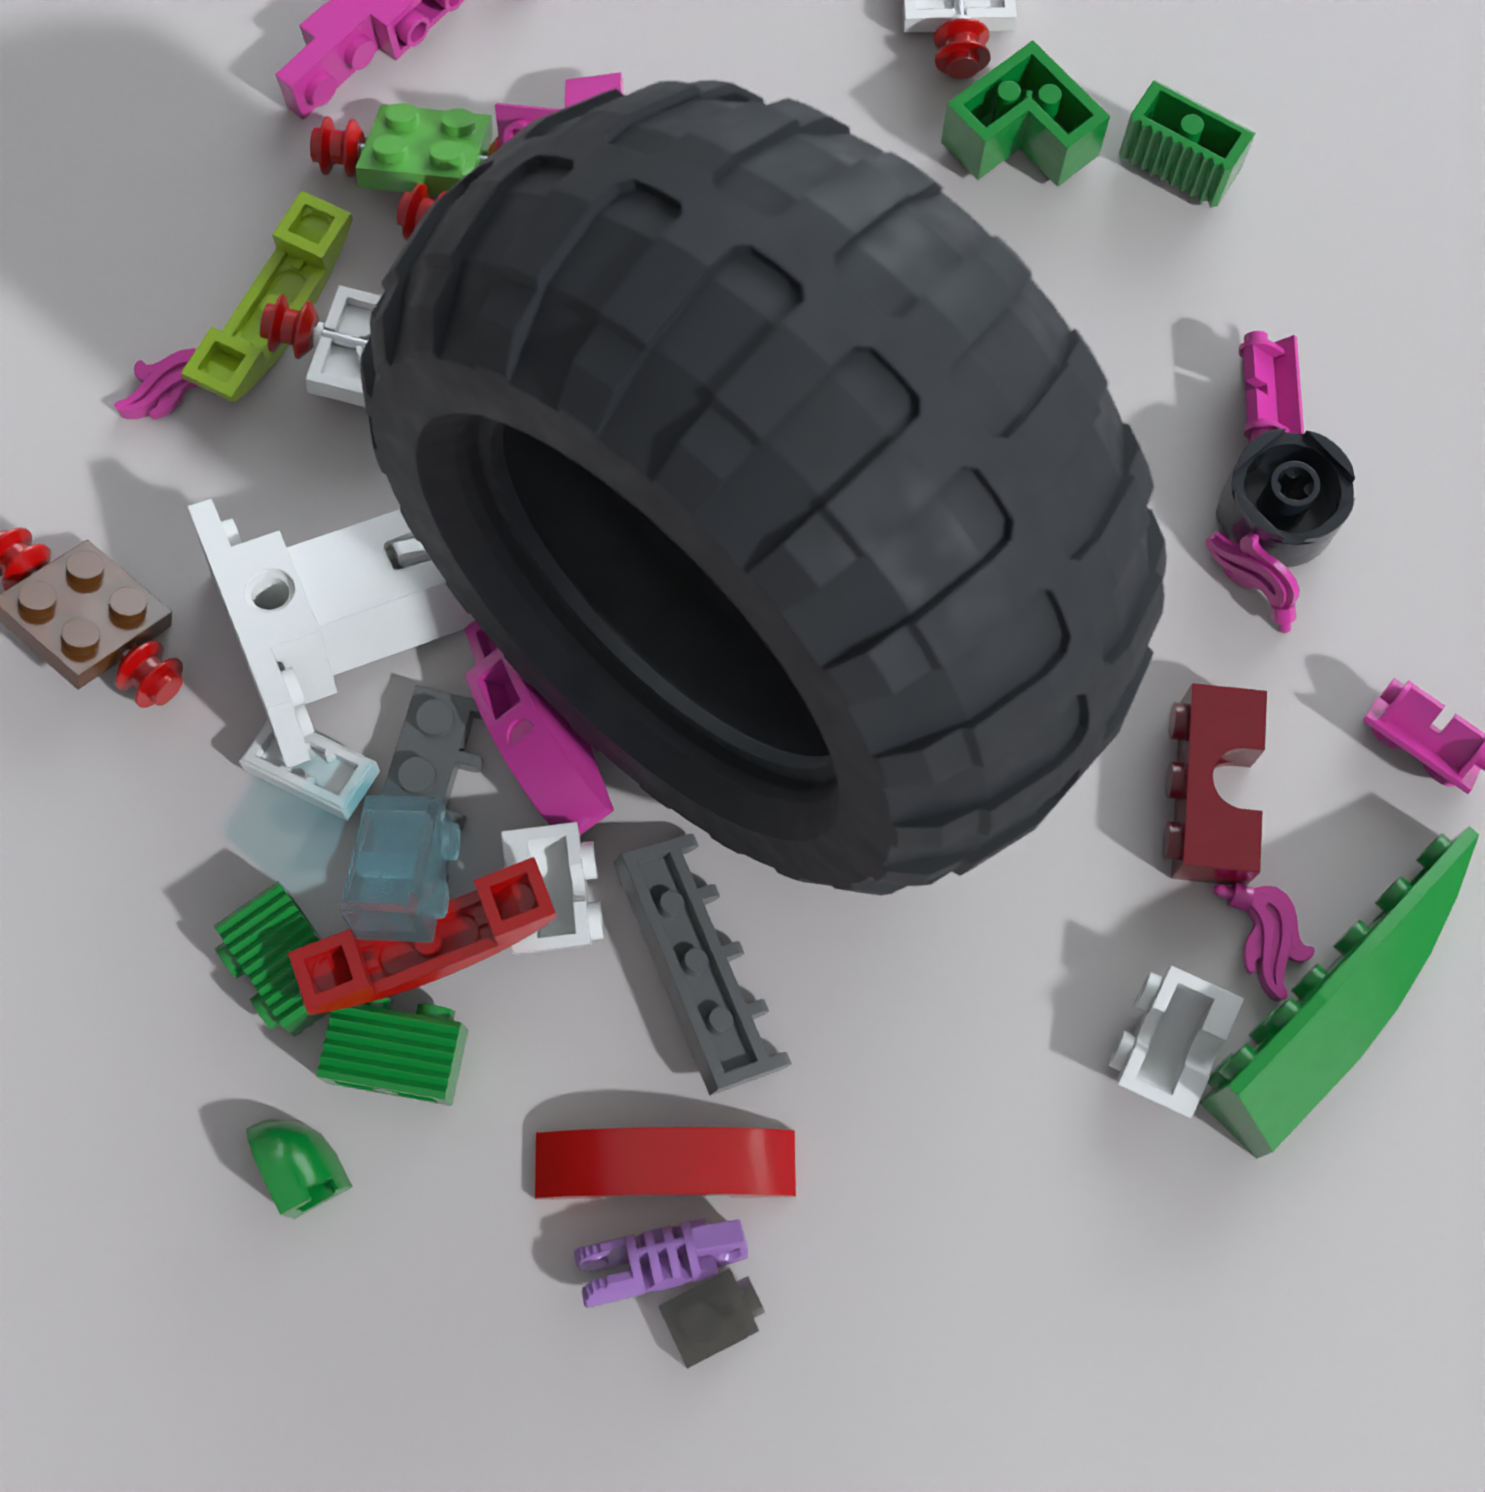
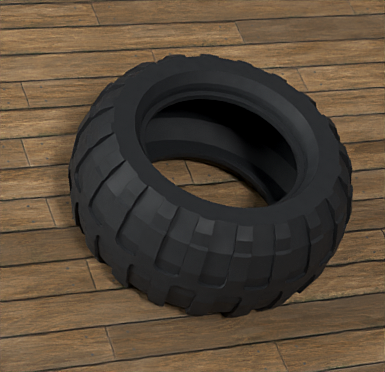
M700 80L692 83L658 81L627 95L622 94L615 88L534 120L429 206L381 283L385 292L371 312L370 337L360 359L365 409L369 418L373 450L381 472L387 476L400 505V512L415 539L421 542L432 562L446 580V585L464 610L472 615L486 635L504 654L503 657L528 685L531 684L583 740L597 752L600 751L620 770L637 782L642 790L667 809L674 810L683 818L708 833L713 840L733 852L746 855L774 868L778 874L800 882L833 886L834 889L858 893L889 895L907 886L931 885L950 872L961 876L1028 835L1039 826L1118 735L1150 664L1154 652L1148 644L1164 608L1163 578L1166 571L1167 554L1165 539L1155 515L1151 509L1147 508L1154 489V483L1142 449L1130 425L1123 423L1114 400L1107 389L1109 383L1090 347L1077 329H1070L1050 299L1032 280V271L999 236L992 237L970 214L942 193L943 186L924 171L891 151L886 153L880 148L851 134L849 126L810 105L790 98L766 105L762 97L734 83L718 80Z

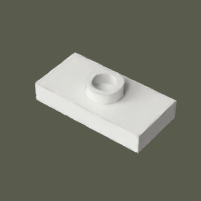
M267 720L239 760L243 770L348 821L380 773L377 762L318 733H314L304 737L311 760L286 768L271 726Z

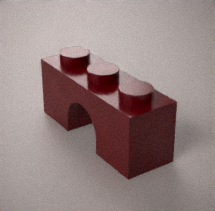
M1192 683L1180 703L1174 702L1172 704L1168 733L1169 739L1178 740L1177 762L1170 761L1168 765L1165 793L1166 798L1175 799L1174 822H1166L1162 842L1163 858L1172 859L1171 879L1233 885L1234 882L1248 885L1260 873L1263 811L1237 808L1221 798L1215 788L1213 772L1214 769L1222 766L1251 768L1265 751L1267 691Z

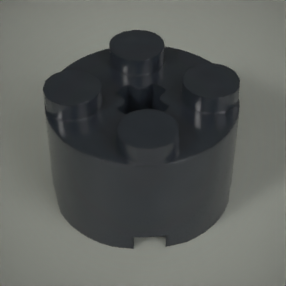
M1286 429L1271 430L1258 436L1248 444L1222 489L1216 509L1217 520L1224 534L1229 539L1240 544V540L1252 532L1258 535L1260 546L1287 568L1302 565L1320 555L1350 515L1355 501L1353 487L1355 475L1349 458L1329 438L1308 430L1304 434L1284 433Z

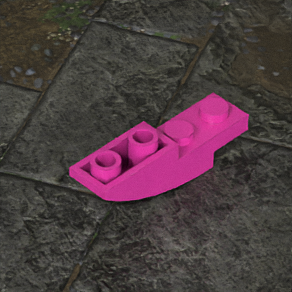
M464 0L328 1L299 25L306 46L275 74L287 108L304 120L314 109L329 102L336 89L356 70L365 68L379 49H382L394 60H397L410 47L419 45L427 36L429 29L448 11L456 10Z
M474 620L464 628L476 665L464 675L491 737L518 783L547 823L555 825L577 822L580 835L614 811L590 745L570 727V724L531 684L528 685L503 657L504 654Z

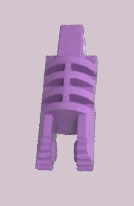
M705 1219L682 1222L679 1226H665L645 1231L638 1236L632 1234L575 1249L574 1256L579 1270L583 1269L584 1271L589 1270L592 1272L593 1270L599 1271L601 1268L607 1269L627 1263L631 1265V1270L609 1275L602 1279L598 1278L594 1281L591 1280L590 1283L585 1284L581 1291L584 1307L592 1308L645 1295L649 1291L657 1292L682 1286L690 1281L694 1283L717 1276V1268L748 1258L747 1242L740 1219L706 1224Z

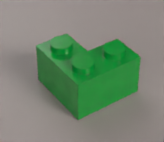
M1032 40L947 103L941 143L977 180L1020 149L1058 187L1099 156L1110 116Z

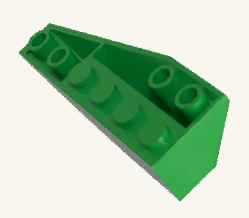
M1470 826L1452 840L1441 833L1416 858V861L1424 868L1409 883L1400 876L1374 902L1382 912L1373 922L1367 926L1359 919L1333 945L1341 955L1326 971L1318 963L1313 966L1291 989V992L1299 999L1297 1001L1292 997L1287 999L1278 1009L1274 1008L1248 1034L1256 1044L1250 1047L1246 1043L1235 1054H1229L1210 1073L1207 1083L1213 1089L1200 1104L1257 1159L1274 1152L1361 1059L1400 1007L1431 955L1458 897L1479 834Z

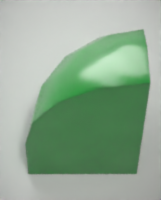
M275 1119L262 1121L246 1129L247 1140L253 1158L280 1215L296 1219L353 1187L336 1152L320 1132L299 1121Z

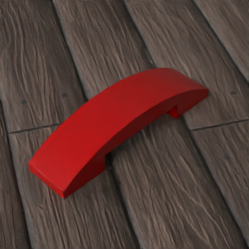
M535 857L473 880L477 889L475 891L356 937L351 929H347L289 952V958L306 1011L309 1015L331 1012L373 1002L420 987L483 961L520 942L557 918V914Z
M632 1127L536 1132L535 1199H601V1197L645 1196L796 1197L795 1130L738 1127Z

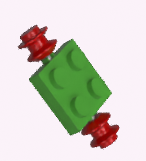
M408 103L381 104L370 133L366 138L355 119L349 120L345 130L335 129L332 118L325 117L321 127H314L312 130L310 156L312 162L319 163L323 175H329L334 164L343 165L349 178L357 176L358 188L412 192L418 184L423 183L427 185L429 195L439 196L443 191H448L460 181V174L469 166L477 167L499 149V140L497 136L489 147L493 135L492 115L476 114L459 108L445 111L417 108Z

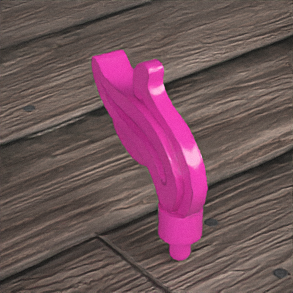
M196 349L180 350L152 365H146L142 360L137 361L134 365V373L142 384L127 399L114 404L121 417L125 419H140L150 415L152 419L156 420L175 410L188 389L200 387L183 379L181 375L182 370Z
M1217 530L1205 541L1206 547L1213 558L1224 567L1225 574L1234 582L1245 588L1261 590L1271 605L1272 621L1279 624V630L1282 633H1288L1291 630V623L1297 618L1296 601L1299 598L1300 589L1296 578L1284 564L1260 546L1258 535L1250 532L1240 540L1239 544L1229 539L1222 531Z
M1234 882L1232 887L1223 884L1215 885L1213 888L1215 895L1227 899V906L1246 911L1253 922L1251 932L1243 945L1242 957L1246 972L1249 975L1256 972L1255 962L1257 960V977L1263 991L1274 1001L1285 999L1288 995L1284 986V973L1287 961L1302 963L1312 958L1315 952L1314 947L1304 945L1300 939L1297 914L1289 896L1273 886L1253 888Z

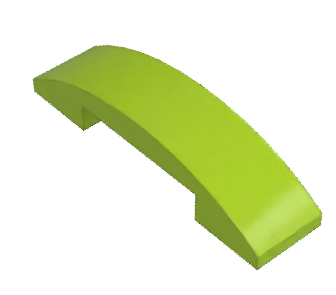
M301 190L272 234L276 249L223 330L220 331L211 326L182 370L181 375L183 379L233 403L251 390L289 346L282 343L275 353H271L268 350V339L260 337V322L266 304H276L278 297L284 294L288 298L291 309L300 311L307 301H311L315 305L341 253L353 221L352 214Z

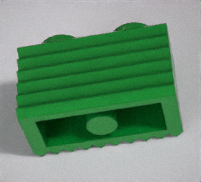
M1153 80L1130 114L1119 156L1121 160L1129 159L1130 165L1139 164L1140 171L1149 170L1150 176L1158 175L1160 181L1168 180L1170 186L1178 185L1180 192L1188 190L1189 196H1197L1199 202L1208 201L1211 208L1219 205L1239 174L1256 133L1174 89Z
M279 881L214 925L215 930L224 941L215 947V951L236 979L245 973L258 991L249 1000L261 1019L271 1030L281 1025L293 1036H297L329 1013L309 1015L306 1011L288 953L322 939L289 891Z
M386 997L373 1002L332 1011L329 1017V1026L326 1029V1038L323 1042V1051L320 1055V1064L317 1068V1077L335 1086L452 1106L468 1035V1029L462 1022L454 1021V1010L442 1006L419 1003L417 1004L415 1014L391 1010L393 1000Z

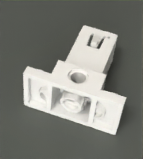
M212 498L187 506L214 583L286 768L311 760L304 737L315 732L305 704L338 693L334 675L458 632L475 620L471 614L464 610L449 590L446 580L432 562L421 542L415 539L407 526L400 509L286 547L280 530L242 543L233 518L221 521Z

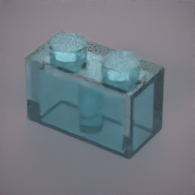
M366 795L339 909L357 939L433 943L437 920L445 918L449 906V887L446 881L449 861L457 860L461 845L459 825L452 821L441 797Z

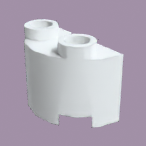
M572 822L501 831L505 868L535 857L557 914V918L512 945V953L514 955L592 946V940L604 939L600 901L589 902L587 880L598 878L594 841L581 842L578 823Z
M1172 965L1165 971L1162 977L1150 972L1140 989L1134 1006L1144 1011L1134 1034L1126 1031L1122 1032L1109 1060L1108 1066L1120 1071L1118 1085L1191 1119L1210 1078V1070L1215 1057L1229 1035L1244 998Z

